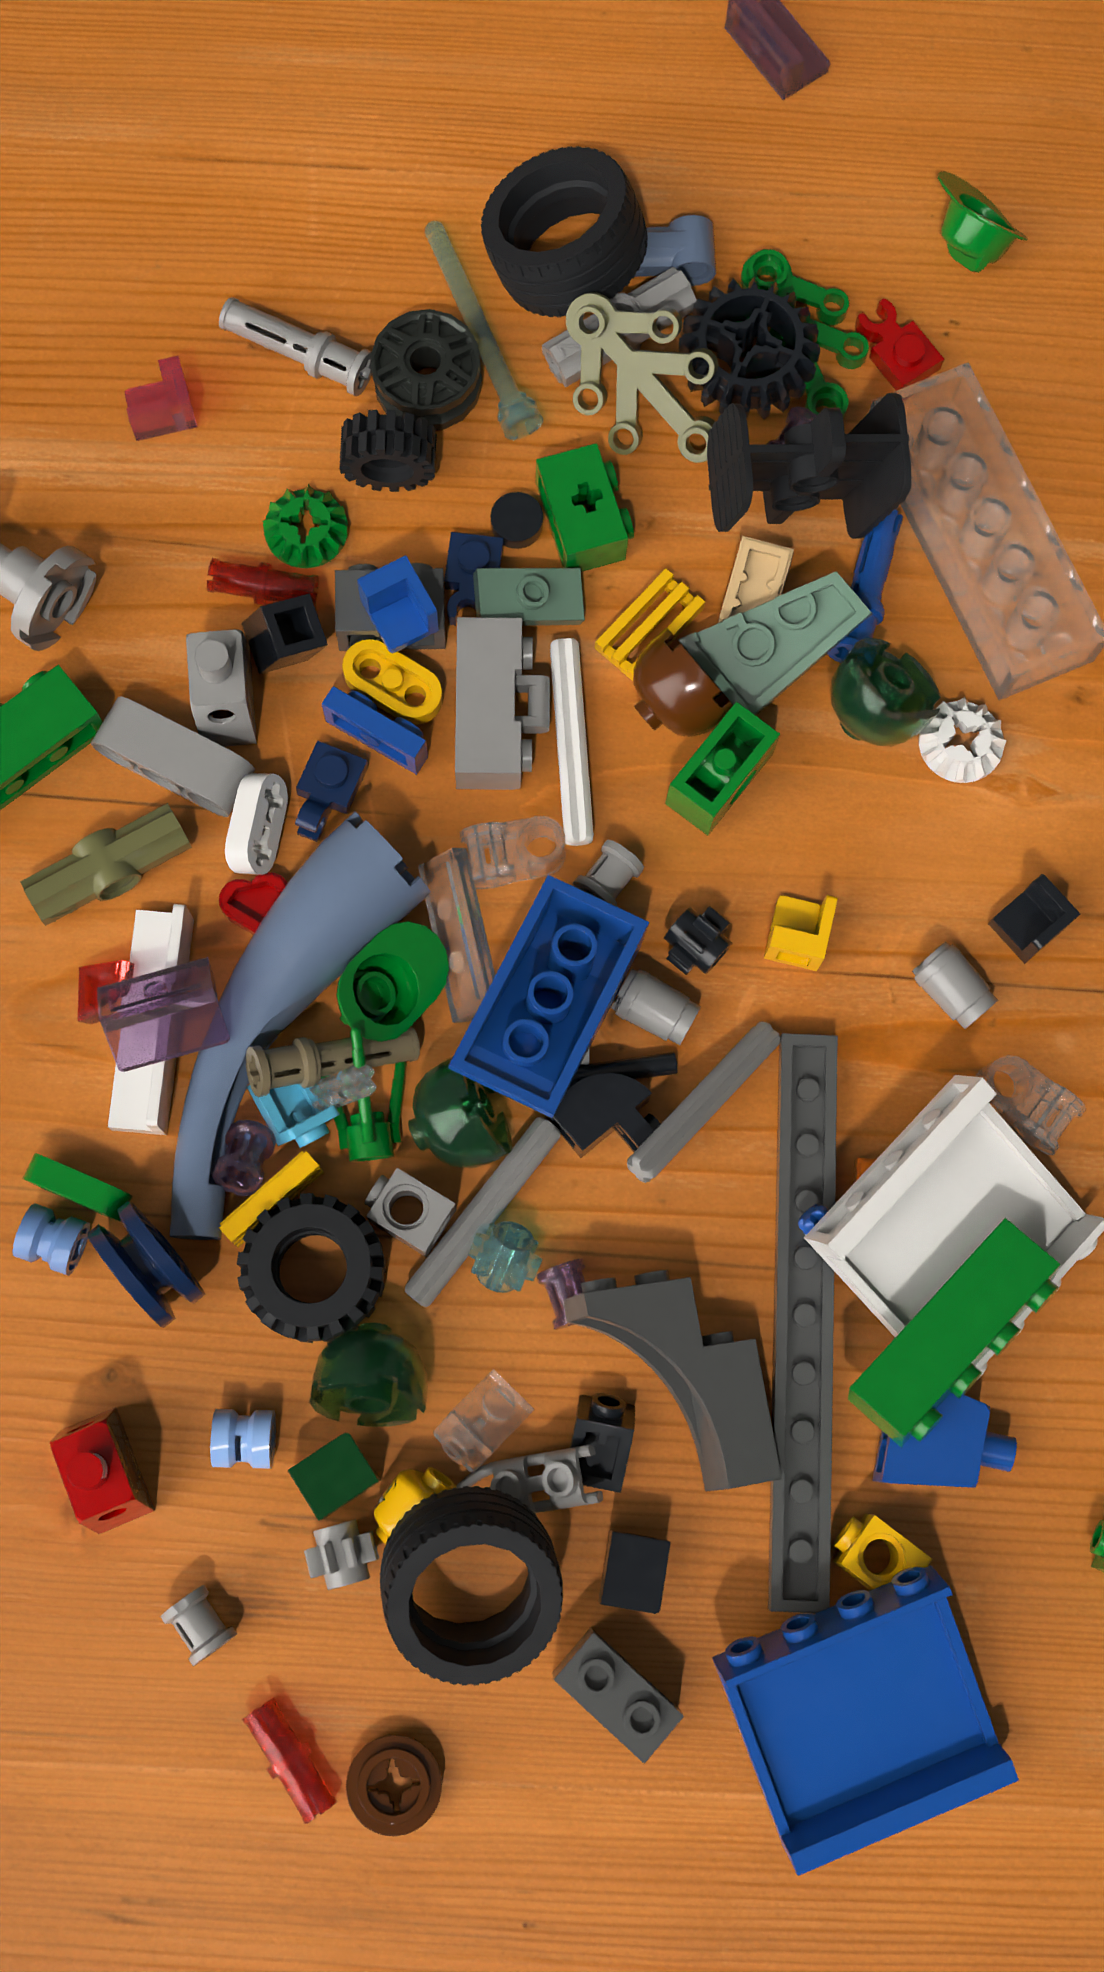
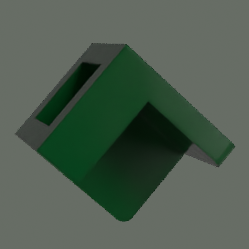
M349 1433L341 1434L287 1470L318 1521L325 1519L382 1481L378 1473L372 1470Z

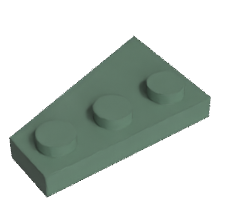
M836 571L775 597V599L746 612L738 613L724 619L723 622L678 640L733 705L738 702L756 716L873 613Z

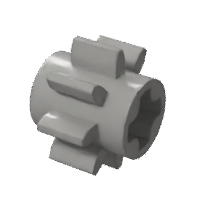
M356 1519L313 1531L317 1547L304 1550L310 1579L324 1575L327 1590H331L370 1578L367 1563L379 1559L373 1531L359 1534Z

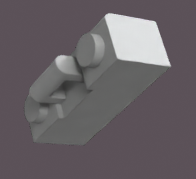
M457 617L456 789H520L521 772H532V739H521V733L541 734L547 733L550 730V678L544 675H522V670H532L533 637H522V618ZM515 693H528V716H515Z

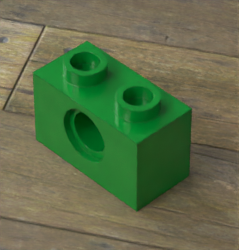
M736 702L670 783L665 804L708 836L771 758L780 733Z

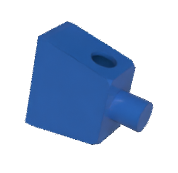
M951 1392L937 1408L943 1415L942 1419L921 1442L911 1436L900 1447L883 1431L881 1432L872 1481L892 1484L976 1488L981 1466L1006 1472L1011 1471L1016 1456L1017 1440L1015 1437L987 1431L990 1416L989 1405L966 1395L958 1399Z

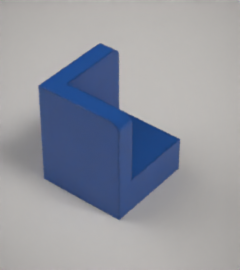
M406 555L357 579L360 601L390 653H395L439 631L436 607Z

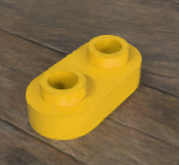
M367 639L356 642L346 651L342 662L346 684L351 690L368 697L377 707L394 717L406 719L414 725L429 722L440 711L442 706V688L438 678L430 670L398 651L390 653L385 644L377 640ZM368 666H374L380 670L379 675L372 679L363 677L361 672ZM412 693H420L426 698L418 706L408 704L406 699Z

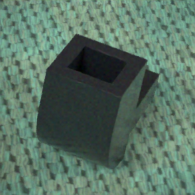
M615 1073L596 1074L578 1081L567 1090L553 1119L545 1115L560 1130L561 1136L580 1158L614 1130L628 1147L635 1152L661 1125L652 1114L649 1113L643 1118L638 1112L649 1102L652 1093L635 1079Z

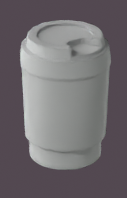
M944 942L912 971L917 984L953 1021L956 1019L964 1029L998 1001L989 989L991 987L953 944L949 945L947 942Z
M632 969L611 1008L621 1019L665 1041L669 1039L680 1045L701 1006L690 1001V997L657 979L650 973L641 969L638 971Z

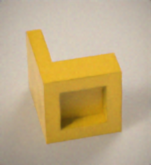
M826 895L823 903L817 904L788 896H780L776 902L763 959L817 971L825 959L838 897Z

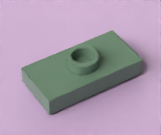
M477 568L473 573L476 617L522 618V626L580 625L585 620L581 568Z

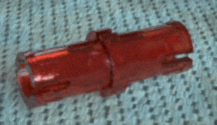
M212 558L210 562L208 576H213L212 580H207L208 592L253 598L254 604L267 605L268 601L279 602L310 593L314 607L316 605L318 592H314V589L319 587V576L273 570L272 564L263 562L259 563L258 567L220 561L216 558Z
M273 1697L261 1707L256 1708L242 1718V1721L248 1726L269 1761L270 1766L266 1770L272 1780L277 1777L279 1778L302 1816L303 1823L307 1824L314 1820L318 1813L321 1815L336 1804L337 1800L331 1795L308 1757L312 1752L310 1746L306 1741L303 1743L299 1742L276 1704L275 1697Z

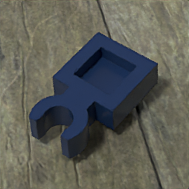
M451 532L444 585L445 589L458 592L451 596L447 604L449 625L456 626L457 614L462 608L471 607L476 610L473 573L477 568H501L503 538Z

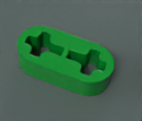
M37 1153L34 1154L23 1176V1180L119 1222H121L117 1209L128 1200L131 1201L132 1198L131 1194Z

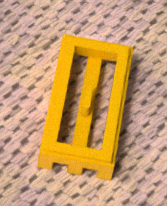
M666 568L595 642V650L632 681L633 669L637 659L631 664L626 658L678 603L685 607L667 627L675 635L667 643L668 645L681 634L705 606V601L698 595L696 597L692 596L689 593L690 588L683 582L678 584L673 580L674 575ZM664 591L668 592L669 595L615 650L612 646Z
M307 1151L300 1152L220 1223L219 1229L235 1246L241 1247L245 1243L242 1239L247 1229L253 1230L259 1223V1220L256 1218L265 1209L268 1212L278 1207L276 1202L286 1197L294 1200L324 1172Z

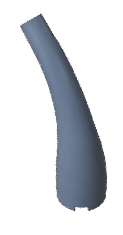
M356 811L320 843L287 883L261 921L240 957L215 1008L202 1039L192 1071L178 1132L171 1199L170 1237L191 1240L221 1239L222 1231L219 1227L224 1217L226 1187L220 1186L222 1166L233 1121L249 1084L246 1071V1051L248 1047L259 1045L263 1050L268 1049L278 1035L342 975L348 963L375 935L391 924L399 923L431 893L419 876L414 878L407 871L408 867L402 861V856L367 820L363 822Z

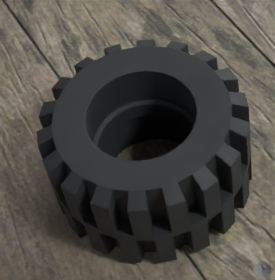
M313 1193L300 1194L299 1199L290 1200L286 1197L277 1201L278 1207L270 1212L265 1209L256 1217L259 1223L253 1230L247 1229L242 1239L246 1242L244 1251L238 1252L237 1265L241 1267V1276L237 1278L239 1288L246 1296L247 1300L245 1302L247 1306L267 1327L287 1338L300 1342H329L337 1340V1336L346 1332L350 1334L359 1328L358 1324L365 1317L369 1318L376 1309L374 1305L378 1297H382L385 1287L383 1281L384 1273H387L386 1260L377 1234L368 1220L350 1204L346 1205L340 1202L338 1198L325 1194V1197L322 1198L315 1197ZM308 1236H324L337 1243L345 1255L347 1263L345 1279L340 1288L331 1297L317 1303L301 1302L290 1296L281 1283V1261L286 1251L298 1240Z

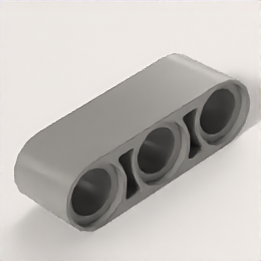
M118 697L91 741L92 747L106 758L223 817H229L233 810L241 780L245 775L255 771L252 764L233 751L125 697Z

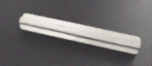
M561 638L551 642L550 657L564 841L566 845L583 846L592 843L594 832L579 643L576 639Z

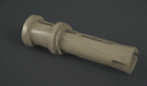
M411 1027L394 1040L377 1042L363 1038L367 1069L405 1061H416L420 1055L418 1036L415 1029ZM300 1037L295 1038L292 1045L265 1050L259 1045L249 1046L246 1051V1071L253 1093L257 1097H263L269 1094L270 1089L299 1084L304 1089L311 1088L320 1081L321 1077L354 1071L351 1037L321 1043H314L311 1039Z

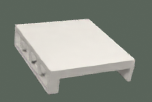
M955 1075L804 1237L894 1337L905 1328L1004 1218L1008 1219L1060 1263V1267L1052 1280L1059 1288L1062 1282L1061 1278L1077 1261L1087 1257L1095 1249L1098 1243L1097 1238L1104 1231V1218L1086 1214L990 1105L989 1102L997 1093L983 1077ZM1029 1307L1014 1322L1021 1329L1020 1332L1024 1327V1320L1032 1312ZM991 1350L975 1365L982 1371L980 1377L987 1368V1361L995 1354Z

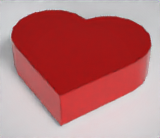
M273 872L258 875L251 882L244 879H235L228 882L221 889L219 906L224 916L230 922L254 935L261 921L287 885V881L281 875Z

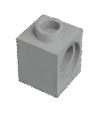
M396 1168L390 1179L384 1175L379 1177L364 1203L371 1208L366 1216L371 1224L425 1257H428L457 1210L456 1204L398 1168ZM413 1196L423 1203L421 1217L416 1222L408 1225L396 1222L391 1215L394 1203L401 1197Z

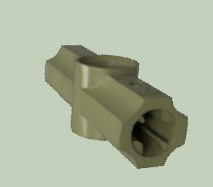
M167 803L118 830L106 828L86 836L73 847L71 855L20 881L39 918L47 926L95 899L106 901L128 892L140 882L142 874L187 851L192 846Z

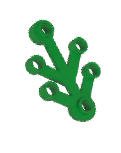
M761 250L747 259L741 273V283L744 289H747L749 282L756 277L759 289L766 291L776 281L779 287L778 296L784 297L794 291L797 301L816 308L817 317L822 322L820 323L811 318L809 320V323L817 324L819 331L815 343H818L819 347L836 353L837 362L846 369H857L864 364L869 351L867 339L860 333H845L828 326L840 324L846 317L849 299L842 290L836 288L825 289L793 276L787 259L775 250ZM762 275H768L772 277L774 281L765 282L760 280L758 277ZM829 302L836 303L840 306L841 310L830 311L824 304ZM771 328L769 333L781 340L783 347L788 348L784 339ZM752 345L750 348L747 347V350L744 352V354H742V357L746 356L748 351H751ZM854 346L859 349L861 354L849 355L844 348ZM815 362V377L810 383H805L807 395L804 407L805 417L811 423L819 414L816 409L825 406L828 408H840L844 420L849 403L848 396L839 385L825 382L817 362ZM765 376L753 377L752 379L763 378Z

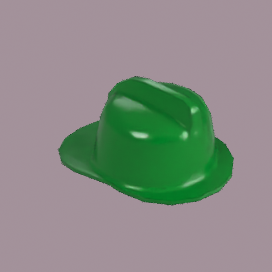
M946 171L938 173L939 182L951 197L941 227V235L947 242L949 254L958 263L970 271L978 273L988 263H996L1000 260L1017 238L1023 241L1028 240L1024 234L1009 223L1001 211L978 189L952 173Z
M409 921L391 924L375 935L348 963L339 978L336 994L338 1006L342 1013L339 1019L345 1025H349L351 1029L359 1027L363 1038L377 1042L394 1040L406 1032L438 998L446 985L449 963L447 951L438 935L424 925Z

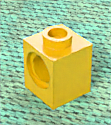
M864 1514L860 1521L852 1517L842 1528L833 1543V1546L839 1549V1552L832 1562L869 1590L892 1582V1578L905 1569L912 1567L925 1568L932 1560L930 1556L877 1516L871 1514ZM880 1539L889 1548L890 1561L883 1571L871 1573L864 1564V1550L870 1542Z

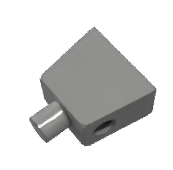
M234 629L187 634L186 646L190 705L198 733L223 747L257 744L251 651L242 630ZM217 710H228L234 713L229 718L219 719L212 717Z

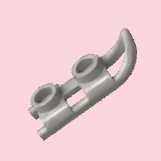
M590 1444L494 1461L474 1470L456 1485L457 1488H463V1486L472 1487L481 1479L493 1474L494 1478L490 1486L492 1490L497 1489L501 1490L504 1494H510L513 1498L519 1499L522 1504L527 1505L534 1513L595 1504L603 1501L602 1491L584 1494L578 1458L596 1455L595 1447ZM544 1464L545 1469L542 1475L531 1477L528 1475L527 1467ZM545 1490L550 1496L549 1500L533 1502L531 1494L532 1492Z

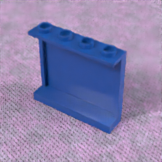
M931 1565L925 1568L912 1567L897 1573L892 1578V1582L873 1590L850 1592L842 1596L835 1606L816 1614L803 1613L787 1619L780 1629L758 1638L744 1637L729 1644L725 1652L712 1657L782 1846L797 1876L1019 1781L1012 1759L999 1744L948 1603L947 1597L953 1595L951 1588Z

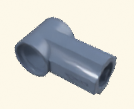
M687 215L673 220L668 227H646L648 238L646 255L639 271L635 273V277L659 276L670 268L675 267L678 271L681 270L691 286L705 284L714 278L716 264L714 228L711 220L700 215Z

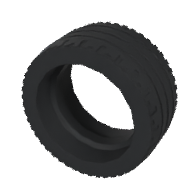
M581 146L562 147L532 157L530 160L523 162L522 165L514 168L512 172H509L500 181V184L494 188V192L490 194L489 200L485 204L486 207L483 209V216L481 217L483 241L487 254L503 286L519 306L540 316H566L570 304L580 295L589 292L603 294L609 299L614 298L635 277V273L639 271L646 255L648 238L645 220L630 181L619 164L611 156L594 148H582ZM587 213L601 214L597 222L580 238L557 249L541 252L529 251L533 243L549 227L572 216Z
M480 1486L454 1487L451 1490H442L438 1494L434 1493L429 1498L421 1500L420 1504H415L409 1512L407 1511L403 1515V1518L393 1528L384 1548L380 1567V1590L385 1622L400 1653L403 1654L404 1658L413 1667L418 1668L423 1674H428L431 1678H437L441 1682L446 1683L447 1681L454 1685L462 1684V1686H468V1684L475 1686L481 1683L489 1684L492 1681L497 1682L504 1677L512 1676L515 1672H520L523 1667L530 1665L531 1661L537 1659L539 1653L544 1651L547 1643L552 1640L553 1633L556 1632L557 1624L560 1622L563 1602V1582L551 1538L535 1513L527 1505L522 1504L519 1499L513 1498L510 1494H504L501 1490L497 1489L492 1490L490 1487L480 1488ZM486 1544L511 1551L525 1562L528 1568V1577L522 1592L505 1610L483 1621L454 1623L435 1618L413 1600V1588L417 1577L435 1558L457 1547Z

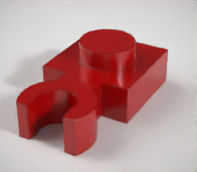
M883 298L879 301L876 313L883 323H872L862 312L857 317L855 329L868 342L876 343L871 349L869 358L895 391L902 395L940 370L944 358L914 321L901 328L896 322L897 312L894 305Z

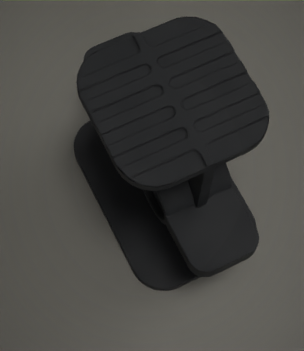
M897 393L886 394L848 434H845L841 409L824 408L811 423L798 425L787 430L784 434L785 444L750 445L746 412L742 404L731 403L724 410V413L718 417V420L714 422L713 427L710 428L708 433L707 463L710 483L709 490L711 493L713 520L718 532L730 531L748 511L753 491H763L768 524H782L794 511L812 508L819 504L820 500L842 499L847 533L852 539H861L867 533H870L874 527L878 526L894 509H897L906 500L911 489L910 439L907 433L902 396Z

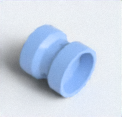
M215 1409L210 1441L212 1467L231 1468L236 1462H248L252 1468L272 1469L276 1442L275 1410H255L248 1416L239 1415L234 1409Z

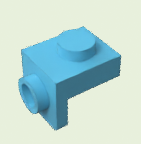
M299 1084L270 1089L269 1094L263 1097L255 1096L250 1085L247 1086L278 1146L295 1139L299 1148L304 1147L328 1134L330 1131L325 1122L340 1115L335 1104L326 1108L315 1085L306 1089L302 1088Z

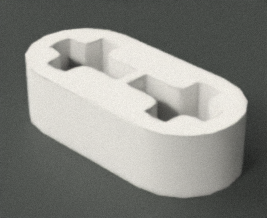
M250 773L245 775L239 784L225 843L226 861L234 873L263 875L268 873L273 867L288 803L287 787L279 775Z

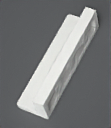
M174 904L172 913L136 910L108 1128L112 1131L167 1135L194 925V919L186 905Z

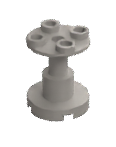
M0 543V595L14 604L11 615V631L16 639L35 651H41L54 645L61 638L53 631L59 627L63 620L73 625L83 612L93 592L96 573L88 568V565L95 564L92 558L74 546H65L54 551L44 560L25 546L17 547L12 551Z

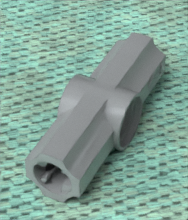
M675 267L670 268L628 294L617 293L614 298L610 299L617 310L656 312L660 308L670 307L676 310L681 318L692 313L693 306L697 302L690 282L681 270L678 271ZM595 314L583 320L584 325L589 330H598L599 319ZM666 316L658 317L656 322L659 331L673 324ZM568 330L542 344V353L547 360L551 372L559 383L561 382L565 387H568L581 379V345L572 339ZM619 333L634 350H640L642 342L650 338L648 333ZM604 350L602 366L612 360Z

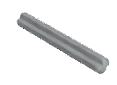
M762 1021L754 1026L627 1159L628 1169L635 1174L638 1180L646 1183L655 1178L780 1044V1034L773 1030L769 1023Z
M538 1117L533 1121L405 1285V1292L409 1297L423 1307H428L432 1304L560 1139L561 1132L554 1124L543 1117Z

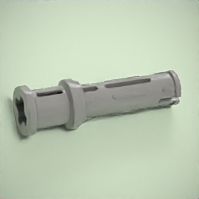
M230 297L221 310L219 317V327L221 329L231 331L269 350L304 364V369L308 372V375L316 379L322 376L345 385L347 392L357 397L364 391L371 378L372 366L370 355L372 351L363 349L361 352L336 342V336L327 331L318 332L314 335L280 318L246 305L234 297Z

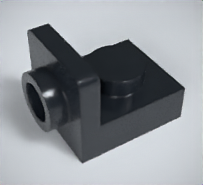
M599 1393L593 1396H579L570 1448L589 1444L595 1447L596 1455L578 1458L584 1486L621 1493L635 1430V1406L625 1403L623 1399L615 1395Z

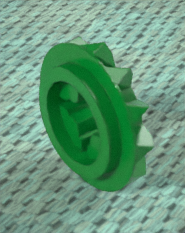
M309 484L303 490L291 491L286 489L280 499L275 503L270 502L269 511L266 519L263 521L264 536L270 551L280 561L297 568H314L328 563L340 553L348 536V521L344 507L340 506L329 491L327 493L316 491ZM305 510H309L313 523L319 525V527L310 528L305 543H302L298 528L291 524L300 523L302 515H305Z

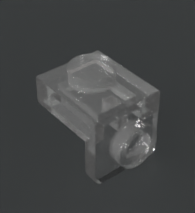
M493 1369L446 1416L434 1430L433 1435L441 1443L444 1452L450 1459L458 1464H462L471 1473L476 1472L535 1409Z

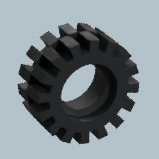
M388 409L385 415H380L378 410H368V417L362 413L354 414L353 420L347 418L344 421V426L341 428L339 470L341 474H345L344 478L348 481L356 480V485L363 488L370 484L372 485V490L381 491L382 487H389L390 492H399V487H404L407 491L416 489V484L424 487L428 484V480H433L435 477L436 429L433 425L428 426V421L422 417L414 420V414L405 412L402 416H397L396 410Z

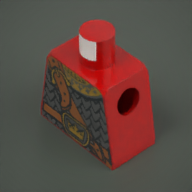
M116 1407L61 1430L50 1441L52 1454L79 1524L98 1534H102L155 1511Z

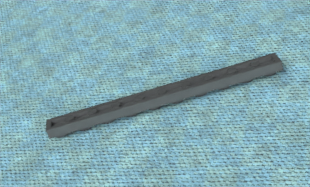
M782 1033L779 1044L772 1429L782 1479L771 1481L768 1610L773 1612L818 1613L830 1608L834 1270L804 1239L806 1235L799 1228L798 1220L807 1209L815 1204L825 1206L828 1210L835 1204L838 1036Z

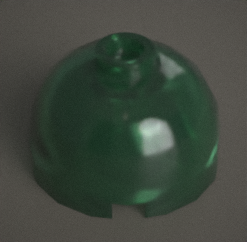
M864 638L855 642L838 665L831 680V704L842 729L848 736L872 745L892 747L914 738L938 715L940 708L935 709L934 704L940 699L939 689L930 674L911 655L905 653L898 659L893 654L886 652L891 643L882 639Z
M452 1056L431 1068L417 1084L412 1099L415 1118L408 1121V1126L420 1150L424 1151L430 1148L432 1153L444 1163L456 1168L473 1169L490 1164L512 1151V1139L503 1111L496 1116L494 1107L487 1095L493 1094L494 1091L448 1069L453 1058Z
M375 1322L363 1323L358 1326V1329L347 1331L328 1342L320 1353L311 1380L309 1403L316 1412L336 1421H339L340 1411L361 1414L357 1418V1425L388 1427L407 1424L417 1419V1408L423 1413L426 1410L427 1370L416 1347L402 1336L392 1333V1329L389 1326Z

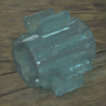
M511 1221L499 1222L496 1225L490 1223L486 1234L476 1233L468 1256L475 1259L471 1272L477 1274L480 1283L492 1291L500 1293L510 1292L514 1289L521 1291L525 1279L534 1281L541 1265L542 1258L534 1254L539 1242L534 1240L532 1233L526 1227Z

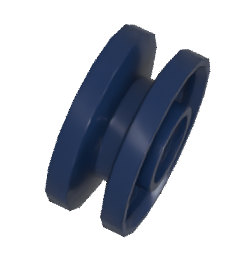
M128 1200L117 1209L128 1235L119 1240L109 1230L98 1224L87 1233V1236L121 1285L160 1327L165 1328L176 1319L171 1305L164 1295L173 1288L183 1298L194 1304L205 1295V1292L180 1255L162 1233Z

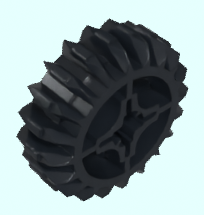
M756 277L749 282L747 289H741L740 285L733 278L731 283L728 284L727 294L714 286L709 292L708 301L697 300L693 306V315H687L684 319L682 328L684 334L679 338L678 351L692 353L696 349L706 348L716 352V357L726 362L731 368L729 374L718 366L716 374L704 384H694L688 380L687 386L690 392L703 390L701 402L704 407L717 400L720 402L719 413L723 414L724 410L731 403H739L744 407L747 418L750 409H757L759 415L765 420L770 415L771 404L784 413L789 407L790 397L800 400L804 395L805 383H810L814 379L816 373L815 362L819 360L820 356L819 344L815 343L819 331L817 324L809 323L811 315L809 306L795 308L797 297L794 291L784 297L778 296L779 287L776 281L766 291L759 289ZM768 326L784 339L788 348L783 347L782 341L769 333ZM757 337L756 345L752 347L751 352H747L744 361L741 362L742 354L747 350V347H751L754 338ZM696 357L693 359L692 368L697 374L706 375L709 373V364L704 358ZM765 376L763 378L752 379L753 377Z

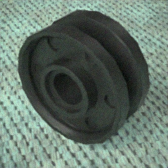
M427 309L410 311L393 319L378 334L370 358L376 397L385 413L387 409L396 410L397 416H402L405 412L414 414V420L422 417L428 421V426L433 425L437 431L445 430L464 420L477 405L482 389L481 364L478 342L467 325L451 314ZM426 367L437 369L435 372L427 375L417 373L418 370Z

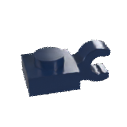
M317 741L296 786L297 795L307 799L302 805L295 821V825L299 826L298 835L318 842L332 809L348 814L368 769V761L366 759Z

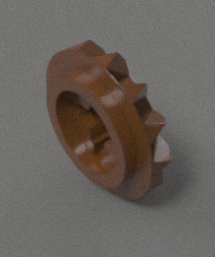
M392 1734L367 1743L360 1750L349 1768L346 1781L347 1799L355 1817L369 1830L385 1836L406 1835L422 1827L435 1812L442 1791V1776L434 1754L414 1737ZM390 1759H394L395 1767H398L400 1777H410L411 1780L420 1779L419 1783H412V1787L403 1789L401 1800L399 1801L400 1810L395 1811L394 1801H391L389 1791H379L378 1788L369 1789V1786L377 1785L378 1781L386 1779L388 1768L390 1767Z

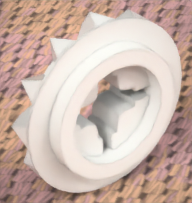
M965 697L949 703L943 701L926 716L919 732V749L927 766L938 776L958 783L974 782L990 774L1001 761L1007 741L1003 738L1001 720L995 719L988 712L987 705L970 703ZM954 725L956 728L959 727L963 733L979 732L970 744L972 753L967 751L963 745L955 747L951 745L945 748L956 734Z

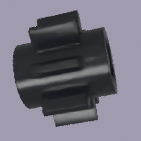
M711 906L702 915H699L689 907L664 936V939L673 946L668 952L669 955L666 959L685 975L694 966L707 974L732 945V942L723 935L728 929L727 926L730 922Z

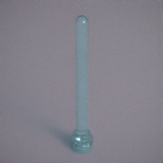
M431 221L425 227V235L461 315L478 342L480 357L500 399L497 419L503 433L510 440L529 436L538 430L543 423V417L533 398L527 397L525 392L518 390L443 224L439 221Z

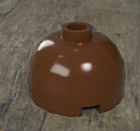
M666 627L650 641L639 654L633 669V684L642 700L634 707L653 730L658 729L663 724L673 733L680 736L693 737L705 734L719 724L733 704L730 701L724 707L718 704L715 699L723 692L685 647L679 644L672 650L667 643L675 635Z

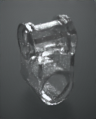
M535 816L502 823H480L464 828L459 833L460 842L467 845L471 874L466 879L468 887L472 889H491L512 882L547 877V875L551 876L556 874L566 861V838L563 828L556 820L547 816ZM539 837L549 838L557 845L550 855L544 857L532 855L527 850V847L531 841ZM486 848H489L490 851V864L486 863L484 852Z
M1006 1055L1000 1057L980 1069L975 1076L983 1077L997 1093L989 1103L1015 1133L1026 1143L1048 1155H1054L1060 1147L1057 1140L1074 1117L1081 1118L1086 1111L1085 1104L1075 1094L1053 1082L1026 1060L1018 1056ZM996 1071H1002L1012 1078L1014 1083L1012 1097H1005L996 1090L994 1085Z

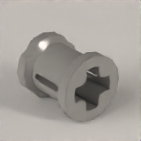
M607 840L602 846V855L585 876H577L573 886L617 906L615 901L617 896L632 877L638 878L644 866L632 852L621 844Z
M204 1585L185 1596L160 1616L165 1624L172 1623L190 1650L191 1655L188 1660L193 1667L237 1635L233 1627L224 1626L206 1599L209 1592Z

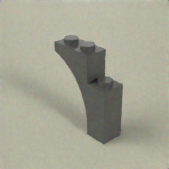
M668 1270L654 1271L635 1275L636 1285L617 1288L616 1278L593 1280L581 1283L583 1293L563 1300L567 1323L587 1327L623 1344L639 1356L666 1385L679 1405L692 1434L701 1466L705 1491L732 1489L782 1479L756 1339L734 1342L732 1331L701 1336L691 1277L670 1280Z

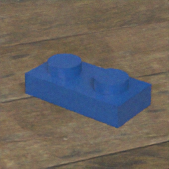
M333 686L321 703L327 723L417 775L427 760L426 740L422 738V731L406 719L396 717L392 721L376 711L378 709L376 704L365 695L354 690L346 694Z

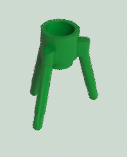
M353 1027L350 1034L359 1114L350 1116L351 1126L348 1124L332 1075L321 1077L320 1081L329 1107L335 1104L340 1114L334 1117V1121L338 1130L340 1150L348 1149L349 1161L360 1162L390 1158L394 1156L393 1144L402 1142L400 1117L405 1085L406 1061L395 1063L388 1120L385 1122L384 1112H372L362 1031L359 1027Z

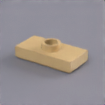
M742 536L718 623L782 595L794 555V549Z

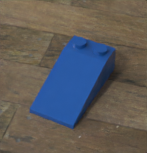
M547 875L460 1042L448 1069L553 1119L641 948L649 922L553 876Z

